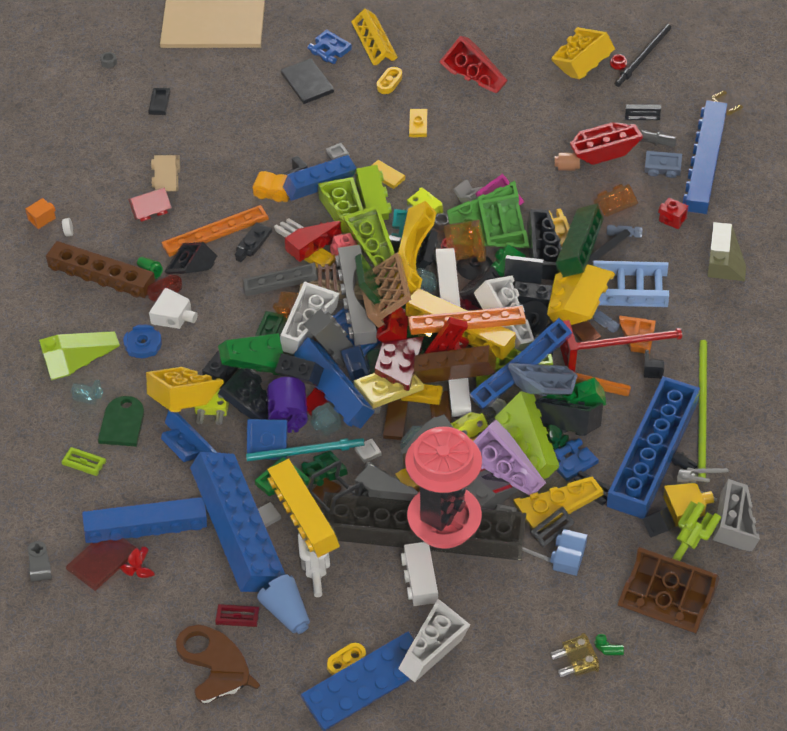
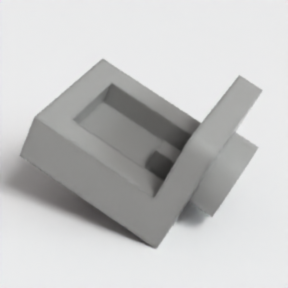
M464 180L454 188V191L460 202L465 203L477 199L478 197L475 193L483 187L472 188L469 181Z

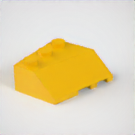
M577 27L574 30L575 35L573 37L569 36L567 39L568 43L561 46L551 58L552 62L571 78L581 79L585 77L587 72L597 67L600 61L609 57L610 53L615 50L607 32Z
M587 264L583 273L563 277L561 272L555 274L547 315L553 323L558 318L562 321L569 320L571 325L590 320L600 304L599 298L601 294L608 289L606 284L609 279H613L615 273Z
M184 367L146 372L147 395L171 412H180L181 409L207 405L224 384L222 379L212 380L210 375H198L197 371Z

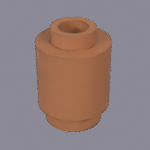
M558 153V156H555V167H558V171H575V169H580V158L575 153Z

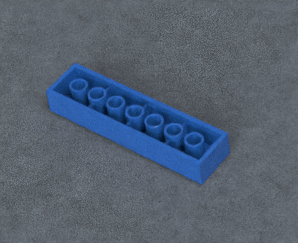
M662 377L608 491L607 507L641 519L647 516L699 401V387Z
M199 452L190 469L240 592H260L262 588L266 591L271 587L269 582L285 575V572L235 454Z

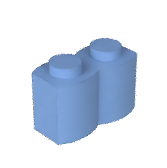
M563 529L562 535L558 534L555 544L558 548L557 551L552 552L550 563H553V570L577 576L587 543V534Z

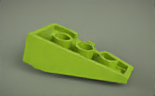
M115 331L60 334L39 340L51 381L75 373L77 369L90 364L91 361L104 356L120 346Z

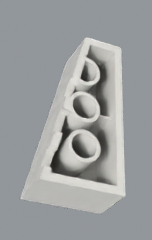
M513 275L485 280L474 292L483 310L523 306L519 304L517 298L519 293L513 286ZM526 320V324L502 326L516 333L515 349L518 351H523L534 341L528 320Z
M307 282L303 283L280 336L284 352L294 354L307 337L311 338L313 336L304 326V323L319 309L325 314L327 312L332 314L337 308L340 293Z

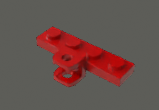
M449 317L424 354L466 348L469 340L462 337V335L468 328L467 321Z

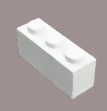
M421 542L404 545V553H401L402 566H407V570H404L405 583H410V587H407L408 600H413V606L436 603L438 590L429 544Z

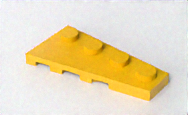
M591 476L568 483L567 486L561 488L554 487L544 493L530 494V497L513 499V503L530 528L533 529L562 506L570 514L604 494L602 488L594 477ZM560 513L557 517H555L541 529L557 521L559 518L563 516V514Z

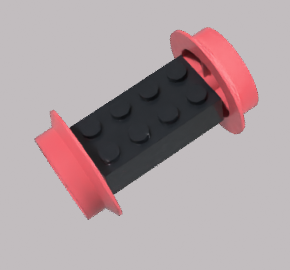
M435 427L422 433L411 444L406 453L405 465L407 473L420 486V492L409 504L407 518L412 531L425 543L436 548H453L469 539L477 531L481 523L482 511L476 497L467 491L465 487L470 485L479 475L482 467V456L478 446L462 431L452 427Z

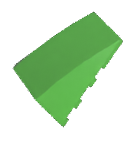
M515 181L510 182L505 187L494 189L493 192L487 195L483 194L471 202L467 201L447 210L454 245L505 247L509 244L512 247L530 248L527 232L524 229Z

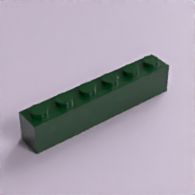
M598 203L578 208L573 217L556 261L557 270L561 271L563 277L585 271L604 220Z

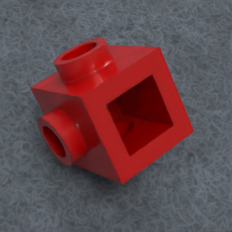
M668 198L658 209L660 214L659 222L679 229L687 219L688 205Z

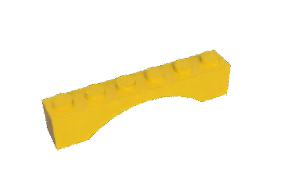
M426 201L408 208L398 252L401 255L410 295L418 288H421L422 278L416 270V258L424 238L434 226L437 213Z

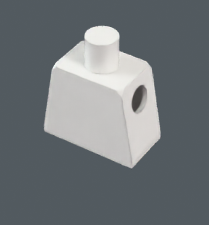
M168 288L163 290L149 312L151 324L180 329L184 321L195 323L197 320V312L191 311L190 300Z

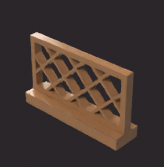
M398 252L373 268L375 274L379 273L378 277H374L377 285L379 286L383 282L381 287L377 288L380 296L385 293L383 299H380V304L374 305L362 291L367 317L378 328L384 325L383 318L412 300L401 255Z

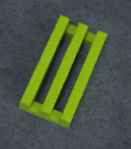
M71 447L61 462L62 465L97 476L103 468V464L106 463V459ZM72 454H75V455H78V456L87 458V459H89V460L98 462V464H94V463L88 462L86 459H83V458H80V459H79V458L73 457V456H71V455H72Z

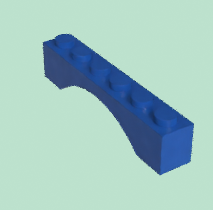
M558 318L509 363L538 365L569 339L572 331ZM509 363L470 393V397L482 411L515 384L508 368Z

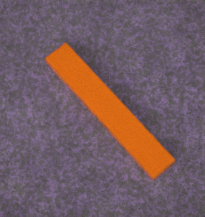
M259 205L163 241L162 246L168 256L171 257L177 253L182 243H208L253 226L256 222L266 221L269 218L263 207Z
M523 306L408 317L411 335L437 333L442 329L449 317L467 321L468 328L466 330L526 324Z

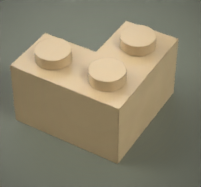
M154 155V159L151 160V168L155 170V177H152V188H155V190L165 188L166 191H178L180 155Z

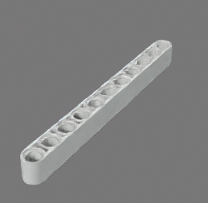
M454 248L435 249L440 298L460 307ZM468 378L448 380L452 417H462L471 412Z

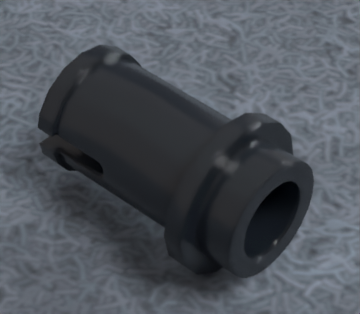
M677 452L672 458L674 466L678 465L684 470H687V468L697 469L699 465L684 456L683 452Z

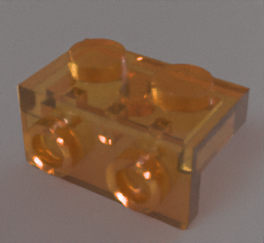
M619 184L613 187L611 192L605 190L597 194L598 198L593 201L595 204L599 203L605 217L638 204L630 184L625 186Z

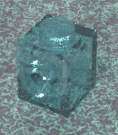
M329 403L318 406L312 411L311 424L316 431L320 430L325 437L342 428L341 417Z

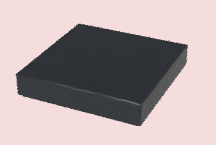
M506 255L504 277L513 275V286H515V281L542 284L544 260Z

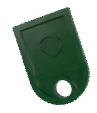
M121 396L113 399L107 405L98 437V444L137 447L144 419V407L140 400L132 396ZM124 403H131V404H132V405H131L130 407H128V408H123V407H122V405H123Z

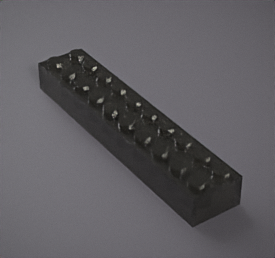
M325 492L323 503L330 509L332 498L339 493ZM345 494L336 500L332 514H329L323 507L321 508V512L333 529L338 541L404 548L406 544L424 542L415 535L408 523L407 512L411 501ZM481 508L482 518L480 526L469 539L453 548H436L429 545L430 551L522 561L526 513Z

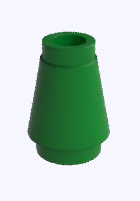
M140 257L137 260V266L154 272V278L161 276L163 267L160 262L145 257Z

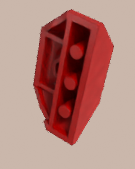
M611 122L579 131L573 141L570 142V146L578 158L595 165L626 156L643 139V135L636 124L627 125Z

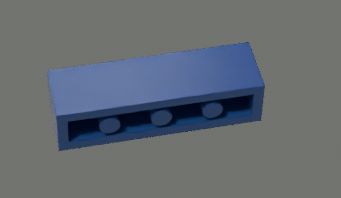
M349 155L288 174L283 188L292 201L318 192V183L353 177L357 168Z

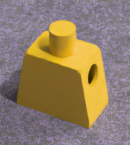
M696 483L664 486L663 498L676 527L691 501L696 504L700 502L705 505L699 518L705 516L706 504L714 503L712 491L701 493Z

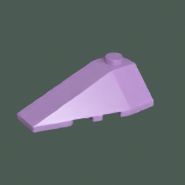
M497 420L491 423L473 441L481 452V469L493 473V476L508 481L513 487L528 495L536 493L546 483L510 433Z

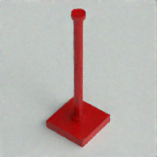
M563 321L566 324V326L572 331L570 321ZM676 328L674 331L577 343L572 331L571 337L560 345V350L565 366L575 372L578 350L672 338L679 340L682 339L681 328Z

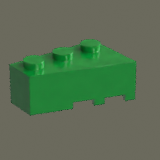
M279 333L231 339L218 345L222 365L280 375L275 372L281 353L283 354Z

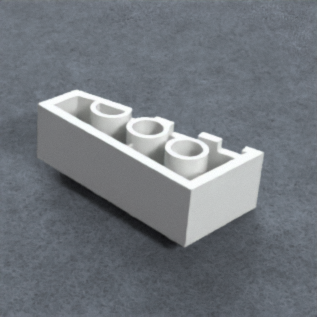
M437 599L398 669L412 681L416 682L461 642L470 624L441 600Z

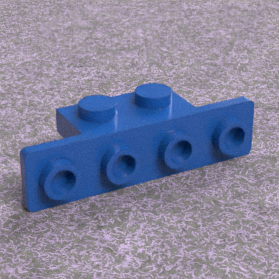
M168 410L165 424L171 430L163 432L161 439L183 462L196 459L199 452L217 453L178 412Z

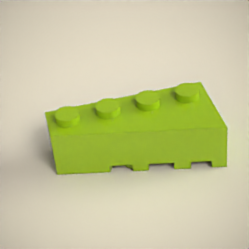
M353 177L318 183L320 201L333 220L341 222L342 233H351L353 239L356 240L343 216L363 210Z
M378 205L343 216L344 222L374 267L395 254Z
M520 391L494 418L510 433L541 477L546 479L560 465L553 446L548 441V432L546 427H543L540 418L542 415L536 407L534 394Z

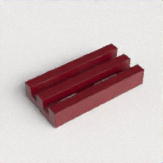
M218 604L215 623L216 625L257 627L260 608L256 606ZM222 611L254 613V615H243L241 613L226 614L222 613Z

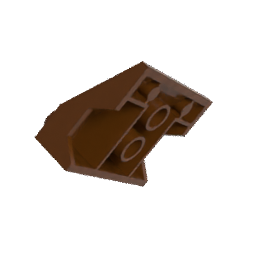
M639 547L631 576L625 583L617 605L697 634L714 597L720 578L718 574Z

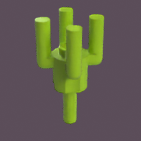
M691 501L678 522V526L682 531L677 540L681 544L672 559L681 561L688 547L694 550L700 539L708 540L722 517L716 513L712 515L707 512L702 522H697L705 505L700 502L696 504Z

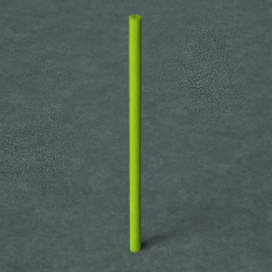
M701 340L699 344L698 469H706L707 341ZM698 473V477L706 478V473Z

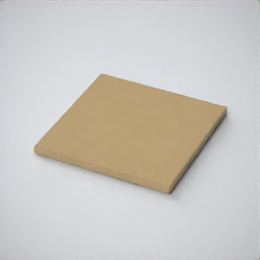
M166 0L160 47L261 48L265 0Z

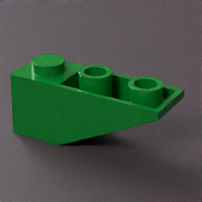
M595 377L575 384L572 394L542 397L566 400L567 403L578 404V401L585 402L584 406H596L597 403H602L603 406L606 405L605 390Z

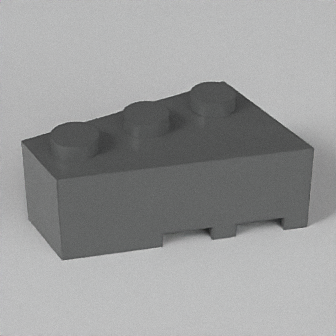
M319 309L304 323V326L344 369L346 365L341 351L354 345L347 339L346 336L348 334L329 312L325 314Z

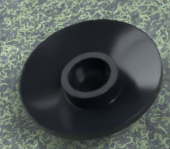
M469 253L459 259L457 271L462 277L473 280L489 269L493 262L484 254Z
M529 301L523 304V308L525 310V318L529 322L533 337H535V335H540L547 328L550 317L547 315L548 309L543 303Z

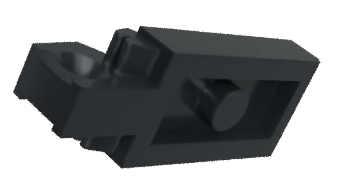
M256 222L238 244L235 253L236 261L242 262L247 256H254L272 233V228Z

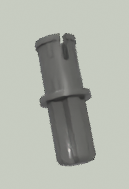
M642 130L643 139L641 141L653 143L655 146L661 144L674 147L676 144L675 137L662 135L660 132L652 133Z

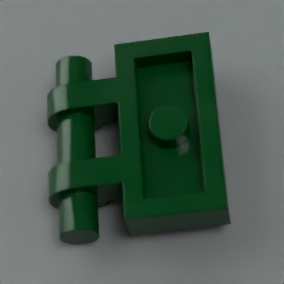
M330 450L314 456L313 462H303L301 464L302 471L310 479L313 474L339 461V459ZM343 463L340 469V477L348 475L347 467ZM337 466L314 478L313 484L322 486L324 478H327L329 481L337 480L335 477Z

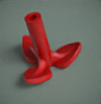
M141 547L140 551L138 548L134 549L128 557L130 565L124 564L120 567V570L131 577L134 572H136L139 578L154 576L155 573L151 569L142 568L141 566L149 551L148 548Z

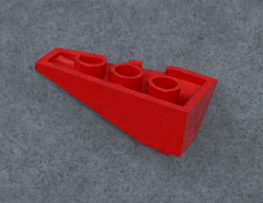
M460 36L440 60V63L450 73L454 75L459 73L465 76V80L470 81L472 79L478 82L479 86L494 93H498L508 81L482 50L468 37Z

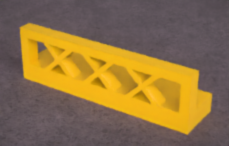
M364 8L351 22L372 64L378 65L385 57L391 61L396 60L398 57L377 16ZM364 19L362 26H359L358 23ZM366 29H369L368 36H364ZM371 40H375L373 47H370ZM380 51L381 54L375 58L376 52Z

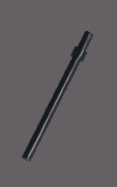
M666 24L628 68L623 69L619 78L614 82L615 86L620 87L625 80L632 76V72L671 30V25Z

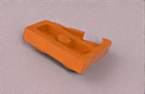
M619 316V324L625 337L654 333L656 324L654 320ZM652 341L628 345L632 352L645 353V350H649L650 354Z

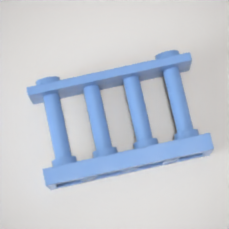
M593 261V266L612 271L617 275V289H607L606 292L602 293L599 298V305L668 307L669 290H663L662 276H667L668 262ZM625 275L636 276V290L625 289ZM644 276H655V290H644Z

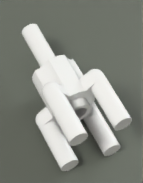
M298 534L302 569L306 571L307 577L313 579L314 596L321 597V578L326 575V568L330 567L329 553L318 558L314 551H308L305 543L306 538L302 539L300 534Z

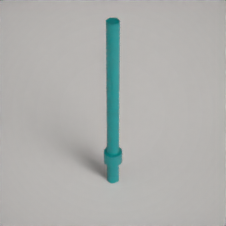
M346 438L340 439L338 442L246 454V459L248 462L338 449L345 451L349 450V448L365 446L364 438L353 440Z

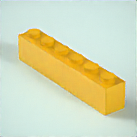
M419 288L411 295L412 300L406 303V315L409 317L467 311ZM499 326L468 329L462 337L467 338L469 345L474 347L489 345L494 355L504 360L515 347L516 333Z
M290 459L269 468L270 477L267 478L272 489H277L275 493L279 501L284 500L282 503L287 514L291 512L290 518L294 526H299L297 530L301 538L307 539L305 543L309 551H314L319 558L339 548L340 545L333 529Z

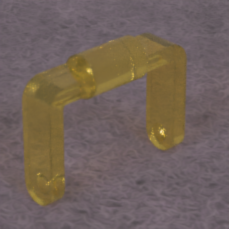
M723 90L713 95L711 101L719 102L716 99L726 95L727 92ZM740 104L730 110L727 109L726 115L737 112L743 106Z

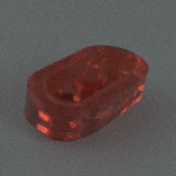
M169 275L152 283L147 288L148 298L152 301H157L165 288L178 293L183 287L182 279L177 275Z

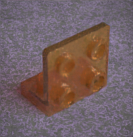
M480 220L444 226L447 247L454 248L455 260L477 256L478 262L486 261L487 254Z

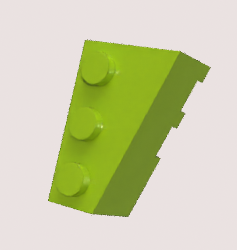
M378 165L357 168L355 185L359 187V197L362 199L363 210L378 205L383 220H389V213H392L390 202L387 203L386 201L388 193L386 186L383 187L382 181H384L382 171H379Z

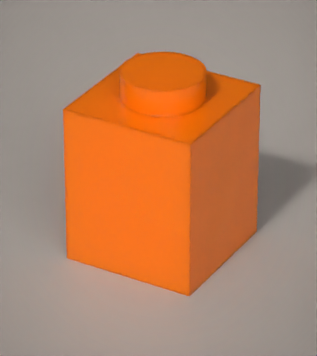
M44 198L25 208L28 220L38 229L56 219L55 207Z

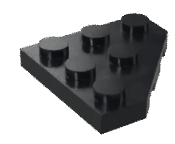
M241 368L220 389L218 394L250 419H269L268 396L266 390H263L261 387V376L252 369Z

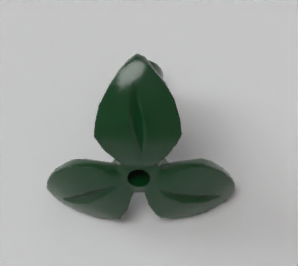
M549 425L547 438L551 442L553 449H559V445L561 447L566 446L569 435L565 434L562 436V431L557 426Z

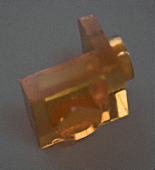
M281 292L279 302L273 303L274 310L279 314H283L284 317H288L299 293Z

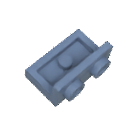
M647 151L644 173H648L650 176L666 174V177L675 178L677 175L680 176L682 154Z

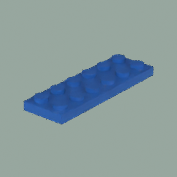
M409 631L301 694L302 700L323 731H326L411 680L398 669L414 641Z

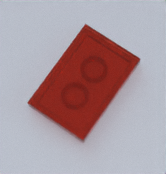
M124 538L116 541L105 540L91 543L66 566V570L96 591L122 565L128 562L129 555L136 547Z

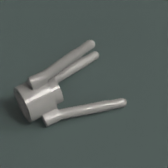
M727 468L680 469L677 476V484L696 483V481L710 482L709 478L698 477L695 473H725L729 470Z

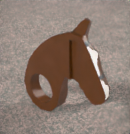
M193 625L179 633L176 639L179 657L184 662L211 669L209 678L195 689V695L199 702L210 703L218 698L235 694L244 686H250L255 689L260 687V684L249 674L245 658L239 648L222 632L204 625ZM194 636H203L210 642L208 648L201 653H190L184 646L186 641Z

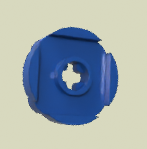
M137 325L133 327L132 331L127 332L123 339L128 355L135 358L155 356L162 346L160 332L154 330V327L151 325Z

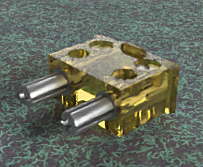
M585 633L562 642V649L550 653L553 660L566 655L570 666L558 670L560 677L573 672L576 677L592 671H599L598 658Z

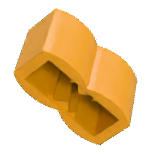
M267 171L259 172L253 185L254 196L259 199L268 198L276 202H288L289 196L283 188L287 175H275Z

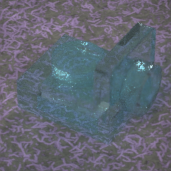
M96 379L92 387L74 383L71 388L73 400L95 405L97 399H101L103 395L100 380Z

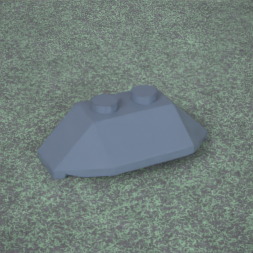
M509 363L508 366L515 384L522 389V392L539 394L541 396L572 394L578 376L567 366Z

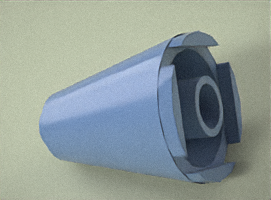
M285 574L269 582L271 587L266 591L262 588L258 593L257 599L292 633L297 632L301 634L308 629L310 620L293 576Z

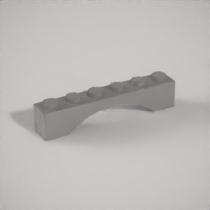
M360 245L338 248V255L335 256L336 266H340V270H338L339 281L343 280V284H340L341 293L346 296V298H343L344 309H348L346 321L347 324H351V327H348L349 337L354 339L355 346L377 343L376 326L367 317L366 310L360 305L354 293L355 284L358 280L355 256L361 253Z

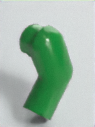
M598 634L595 637V647L604 655H624L623 645H611L604 634Z

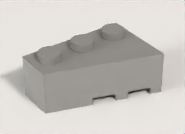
M730 479L726 482L720 493L717 514L722 518L714 530L713 540L742 550L753 551L760 538L759 534L756 533V520L751 511L752 502L748 485Z

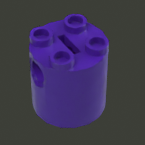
M280 377L273 380L267 388L269 420H288L287 432L292 433V430H294V433L298 432L308 420L305 384L294 377Z

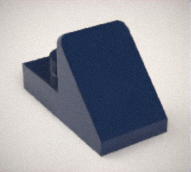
M360 344L341 351L353 385L354 380L371 374L369 360H365Z

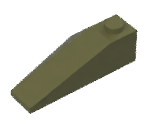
M714 222L708 277L745 281L746 264L732 224Z

